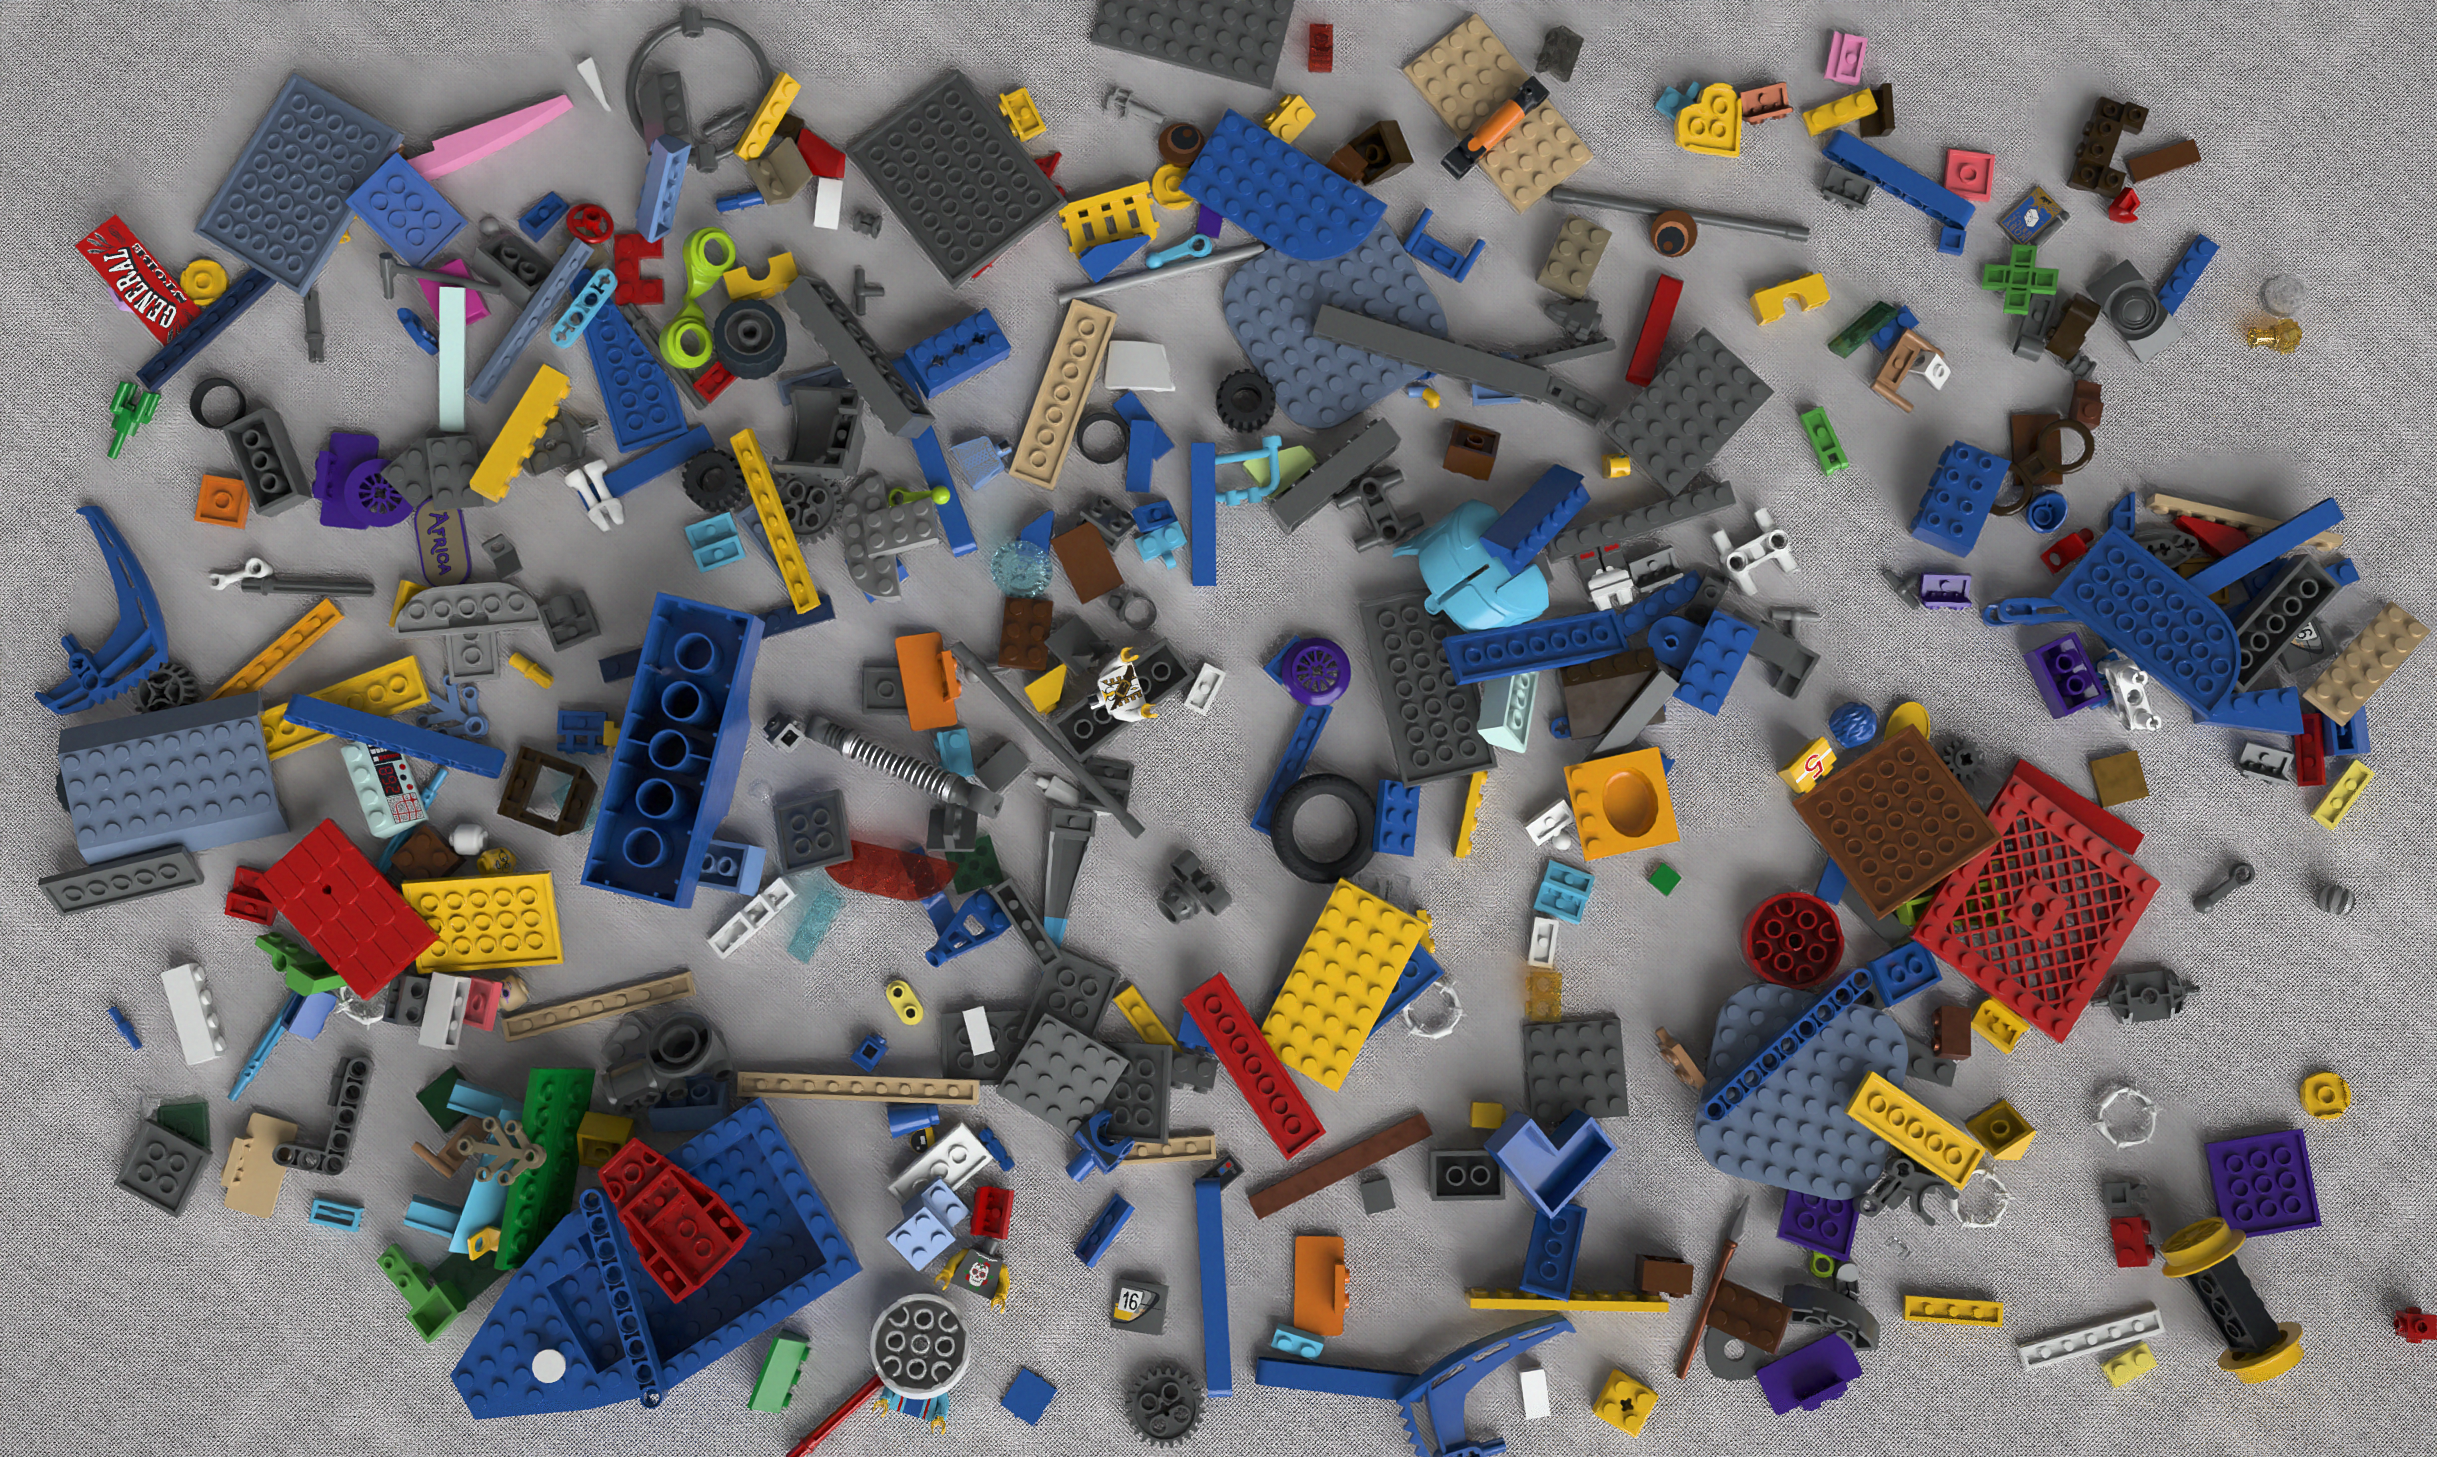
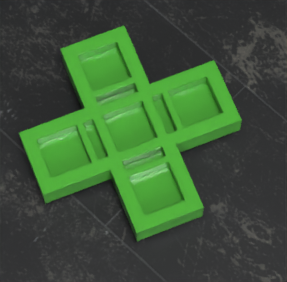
M2013 244L2010 266L1985 264L1982 290L2006 291L2003 313L2028 315L2031 293L2056 295L2059 269L2036 268L2037 246Z

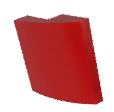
M245 865L236 867L233 889L227 895L225 915L270 927L273 925L278 909L254 883L266 871Z

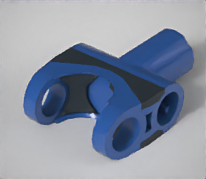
M1108 1109L1092 1117L1074 1135V1139L1081 1146L1082 1150L1065 1168L1068 1175L1077 1182H1081L1096 1166L1104 1175L1110 1173L1126 1158L1135 1144L1131 1136L1124 1138L1116 1144L1108 1140L1106 1128L1112 1117V1113Z

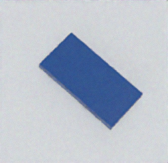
M1567 1203L1553 1219L1536 1210L1519 1290L1568 1302L1588 1208Z

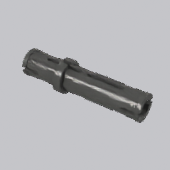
M310 291L311 296L307 292L305 297H303L307 331L305 342L308 343V360L310 363H317V356L319 363H323L325 358L322 342L325 339L321 333L319 294L317 291Z

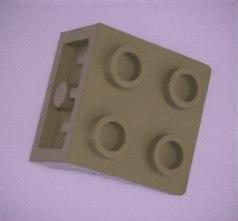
M786 137L768 158L750 160L745 165L768 206L788 203L813 177L812 172L791 137Z

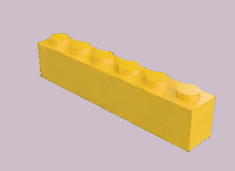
M543 363L470 480L469 484L472 490L496 503L500 497L503 499L506 497L511 487L509 486L510 481L513 477L517 478L523 468L521 464L525 457L529 459L535 449L533 444L536 439H541L547 430L545 425L549 418H555L559 411V402L561 399L565 400L568 397L572 388L570 387L569 377Z

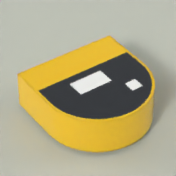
M933 1127L917 1130L910 1138L912 1149L920 1154H923L936 1143Z

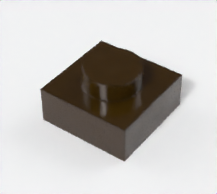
M785 113L774 131V135L782 139L791 137L794 143L797 144L805 121Z

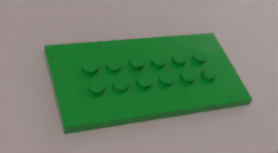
M531 1067L521 1119L522 1129L532 1144L537 1143L546 1150L547 1157L542 1166L536 1169L527 1168L515 1178L512 1185H509L495 1269L509 1270L521 1268L560 1221L570 1214L579 1167L577 1132L586 1111L589 1112L596 1069L588 1067ZM517 1141V1147H516V1148L522 1149L521 1146H520V1144H519L518 1141ZM531 1153L532 1160L534 1159L533 1153ZM514 1158L513 1166H515L521 1159Z

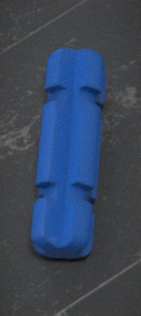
M987 1127L979 1132L978 1136L982 1142L987 1144L985 1146L996 1161L1000 1162L999 1166L1006 1172L1015 1165L1014 1161L1010 1156L1006 1155L1007 1152L997 1137H993L994 1133Z

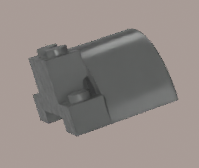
M791 386L789 394L793 408L792 440L788 455L784 461H779L776 456H773L772 465L775 470L780 473L821 475L825 479L846 480L847 476H857L866 438L860 422L864 400L857 395V389Z

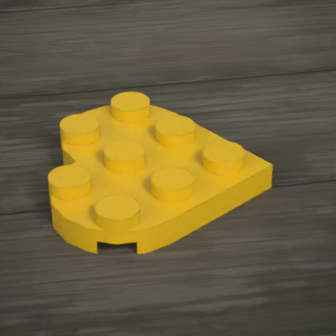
M1725 83L1712 84L1699 92L1697 104L1689 105L1677 112L1674 122L1675 143L1678 147H1683L1685 150L1693 153L1729 158L1739 157L1742 100L1737 98L1731 85Z

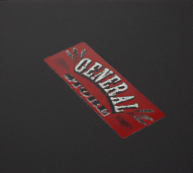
M116 214L75 245L164 347L203 313Z

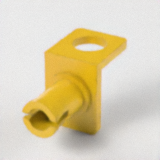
M487 1225L467 1239L470 1260L479 1258L489 1250L497 1251L501 1229ZM480 1237H482V1246L478 1251H476V1241Z

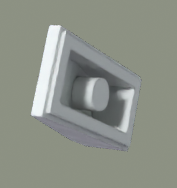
M590 57L577 65V69L605 110L609 112L611 107L598 66L594 59Z
M1543 1366L1518 1369L1526 1419L1550 1416Z

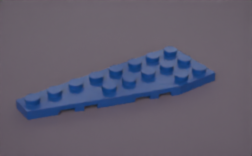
M588 268L580 270L569 286L573 302L594 276ZM595 285L594 288L602 294L603 291ZM594 293L588 294L585 298L586 304H595L597 302V295ZM609 297L583 330V334L619 452L624 454L684 435L690 431L676 387ZM577 312L579 321L581 322L583 320V314Z

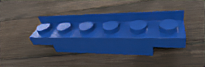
M1554 464L1479 537L1480 542L1490 557L1499 556L1511 576L1518 574L1591 500L1581 483L1585 476Z

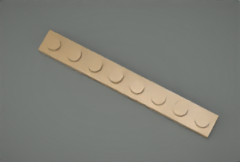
M2157 493L2147 498L2145 508L2153 509V512L2157 514L2171 513L2175 514L2176 517L2185 515L2246 530V533L2250 535L2264 534L2283 523L2277 520ZM2323 531L2298 546L2312 545L2316 546V549L2320 551H2331V549L2342 545L2343 535Z

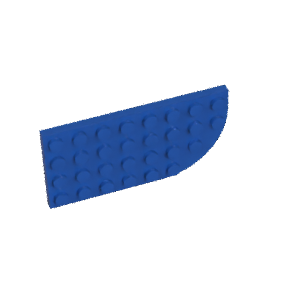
M1230 108L1224 114L1178 187L1181 192L1278 252L1304 261L1329 260L1340 257L1355 249L1372 233L1388 208V205Z
M2114 525L2108 529L2050 596L2207 720L2225 702L2236 685L2241 668V648L2237 633L2227 615L2211 599Z

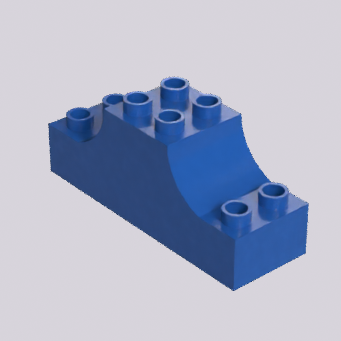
M657 592L584 866L581 885L675 908L691 909L706 851L717 826L729 813L752 725L749 719L750 685L765 627V622L755 615Z

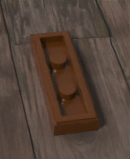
M2194 139L2128 160L2125 165L2134 185L2197 164L2202 159Z

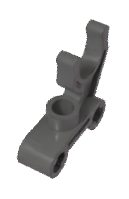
M1894 1156L1885 1163V1171L1888 1174L1886 1179L1872 1194L1863 1193L1854 1197L1852 1204L1855 1211L1859 1214L1875 1217L1886 1205L1892 1210L1897 1209L1909 1195L1911 1211L1920 1217L1926 1225L1933 1226L1936 1220L1925 1212L1922 1204L1926 1192L1933 1188H1940L1946 1193L1948 1198L1953 1200L1958 1199L1959 1193L1952 1189L1946 1180L1915 1172L1914 1166L1909 1160ZM1899 1163H1902L1901 1166H1900V1168H1901L1902 1171H1901V1173L1897 1174L1898 1171H1899V1169L1897 1168V1165H1898ZM1866 1200L1870 1201L1869 1209L1863 1207Z

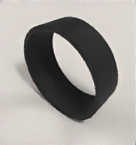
M214 377L206 379L196 386L190 398V410L194 419L202 426L223 430L222 427L244 417L246 401L242 392L231 381ZM218 386L234 388L239 395L240 401L235 417L222 426L209 424L203 417L201 410L204 396L211 389Z
M1098 412L1088 416L1083 420L1077 432V444L1081 453L1087 459L1097 464H1110L1118 460L1125 452L1129 442V433L1125 423L1118 416L1108 412ZM1100 420L1111 421L1118 425L1125 438L1122 452L1114 459L1108 461H1098L1090 458L1086 454L1082 443L1083 434L1087 427Z

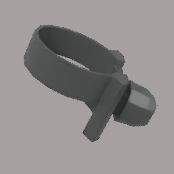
M1132 591L1127 594L1125 601L1120 596H1110L1107 603L1108 606L1116 611L1118 609L1121 610L1119 613L1120 622L1126 621L1131 628L1140 631L1146 630L1156 621V606L1147 597H1134ZM1144 599L1154 606L1155 618L1147 627L1137 628L1126 620V607L1132 601Z

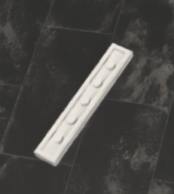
M2152 1307L2016 1345L2022 1369L2028 1371L2165 1332L2159 1308Z

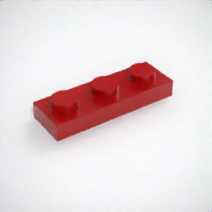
M2320 713L2301 714L2304 734L2295 735L2298 787L2326 785L2322 717Z

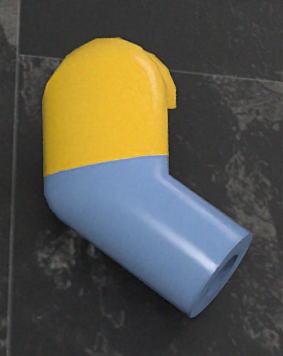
M1427 385L1408 386V398H1424L1429 408L1439 407L1440 395Z

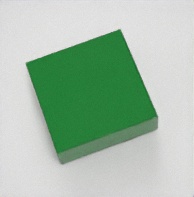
M1661 863L1647 882L1663 895L1668 896L1682 877L1665 863Z

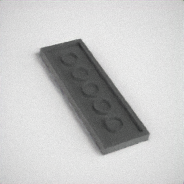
M182 845L40 878L38 887L59 915L65 917L202 885L204 883V876Z

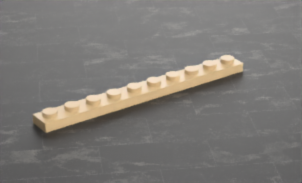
M739 1071L737 1096L978 1105L980 1079Z

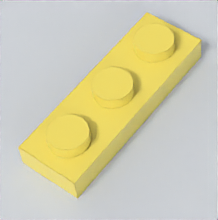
M2352 759L2310 816L2326 829L2334 830L2375 773L2357 759Z

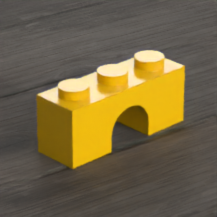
M787 252L768 258L770 273L763 280L752 279L746 266L723 273L732 302L735 303L738 300L748 299L756 300L759 298L769 299L774 297L775 293L785 291L800 275L792 253Z
M1808 272L1799 276V280L1791 282L1790 279H1786L1777 283V287L1769 289L1768 286L1755 290V294L1749 299L1757 324L1761 326L1779 320L1786 314L1783 306L1784 298L1797 300L1802 312L1825 305L1830 300V296L1822 273L1813 275V272Z

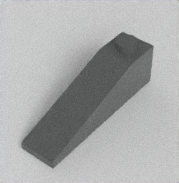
M1013 876L990 890L1043 972L1064 959Z

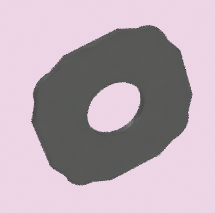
M1710 1327L1705 1340L1706 1362L1712 1374L1726 1381L1747 1380L1756 1375V1370L1763 1367L1765 1351L1742 1341L1746 1349L1744 1357L1739 1361H1731L1724 1353L1725 1345L1730 1340L1740 1339Z

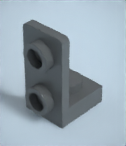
M1708 567L1704 573L1701 586L1685 611V617L1705 626L1715 606L1718 605L1726 592L1730 578Z

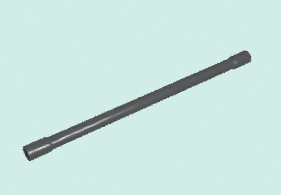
M1553 187L1551 201L1581 204L1656 217L1665 211L1679 210L1686 212L1693 218L1695 223L1780 236L1804 242L1807 241L1809 236L1808 227L1775 224L1594 195L1565 188Z
M962 641L958 642L951 649V652L965 666L971 669L1120 821L1121 825L1135 839L1146 830L979 662Z

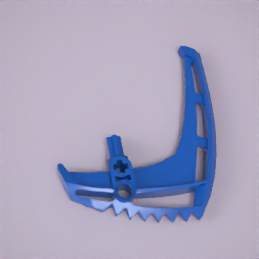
M85 506L77 509L76 513L86 516L106 559L115 585L121 619L109 640L94 656L88 649L82 648L73 634L61 638L62 646L70 655L68 667L73 675L48 694L37 691L34 693L35 697L45 707L59 715L89 710L94 706L95 702L103 705L107 697L115 700L118 692L127 694L129 685L137 688L140 678L148 680L150 670L158 672L160 662L168 663L167 634L156 594L135 553L100 506ZM107 536L109 537V539H110L111 542L113 543L114 547L111 545V543H110V541L108 540ZM119 557H121L123 563L125 564L135 588H132L130 581L127 577V574L119 560ZM138 597L141 601L142 607L144 609L149 624L148 628L138 602ZM153 645L155 654L137 670L115 683V678Z
M1560 1313L1531 1320L1473 1341L1448 1354L1426 1369L1411 1382L1396 1400L1398 1405L1403 1406L1399 1416L1408 1419L1403 1429L1412 1432L1408 1442L1417 1445L1414 1454L1416 1456L1431 1457L1417 1429L1410 1402L1423 1394L1437 1444L1433 1457L1469 1456L1468 1452L1471 1450L1473 1452H1470V1457H1488L1505 1452L1507 1447L1503 1437L1482 1443L1479 1440H1466L1464 1430L1466 1394L1482 1378L1516 1355L1564 1331L1576 1333L1573 1325ZM1553 1327L1551 1329L1526 1337L1524 1339H1518V1337L1538 1330ZM1504 1342L1509 1343L1508 1346L1482 1358L1479 1361H1474L1472 1359L1473 1357ZM1465 1365L1464 1369L1432 1388L1431 1382L1457 1366Z

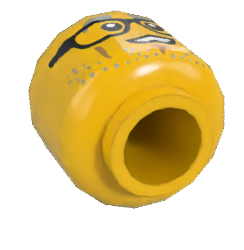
M505 847L486 850L477 861L480 875L513 873L516 866L514 854L510 853Z

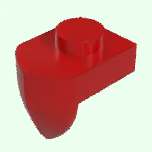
M2124 187L2119 196L2110 205L2109 219L2111 221L2128 224L2138 220V217L2133 213L2141 202L2133 188Z

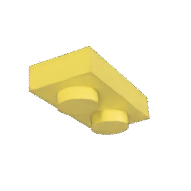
M2140 1342L2100 1364L2111 1386L2114 1388L2125 1384L2158 1365L2145 1342Z

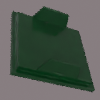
M455 1065L416 1095V1098L445 1134L469 1115L447 1108L457 1078L467 1081Z

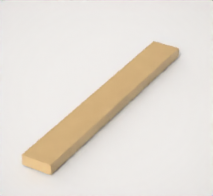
M688 971L503 1018L501 1021L506 1043L697 994L692 972Z

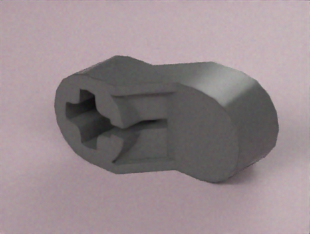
M1851 1257L1846 1262L1837 1259L1832 1273V1291L1857 1302L1859 1296V1269Z

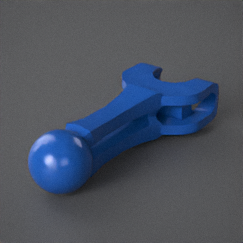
M2027 597L2006 599L1984 607L1981 614L1984 624L1989 627L2020 624L2034 626L2051 622H2081L2071 613L2038 614L2036 612L2037 608L2061 606L2052 598ZM1992 610H1997L1998 621L1991 619L1990 612Z

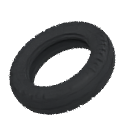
M1318 773L1303 777L1283 792L1274 807L1270 822L1273 848L1282 864L1290 872L1303 880L1317 884L1338 883L1341 877L1349 879L1359 873L1369 863L1375 853L1372 852L1376 806L1369 794L1359 784L1347 777L1332 773ZM1321 794L1333 795L1345 801L1354 812L1357 821V836L1352 848L1340 859L1328 863L1316 862L1306 857L1296 845L1293 836V821L1298 809L1308 799Z

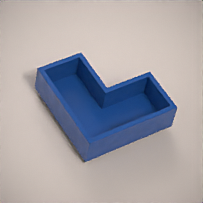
M1575 1109L1549 1138L1545 1136L1532 1118L1516 1110L1483 1144L1484 1148L1534 1208L1550 1219H1553L1618 1150L1593 1117L1578 1109Z

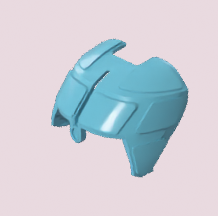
M1471 499L1466 503L1463 502L1436 522L1431 528L1428 527L1395 548L1392 556L1395 558L1403 555H1418L1419 568L1423 579L1432 593L1424 601L1426 610L1433 615L1444 610L1454 623L1468 633L1531 623L1543 614L1542 611L1549 607L1546 580L1536 564H1531L1523 568L1518 574L1511 576L1499 556L1490 557L1480 542L1479 537L1501 515L1492 506L1475 499ZM1486 564L1490 566V568L1471 581H1468L1467 577Z

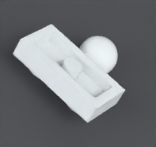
M1560 797L1522 826L1536 846H1539L1553 836V846L1556 849L1565 850L1571 844V837L1567 832L1561 831V829L1574 820V815L1565 800Z

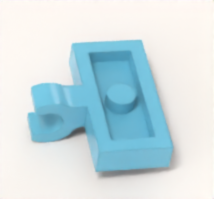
M1693 81L1685 95L1668 86L1656 104L1655 109L1675 121L1679 110L1689 105L1697 104L1693 102V99L1702 85Z
M1178 521L1134 539L1144 563L1162 555L1168 570L1177 567L1171 551L1187 544Z

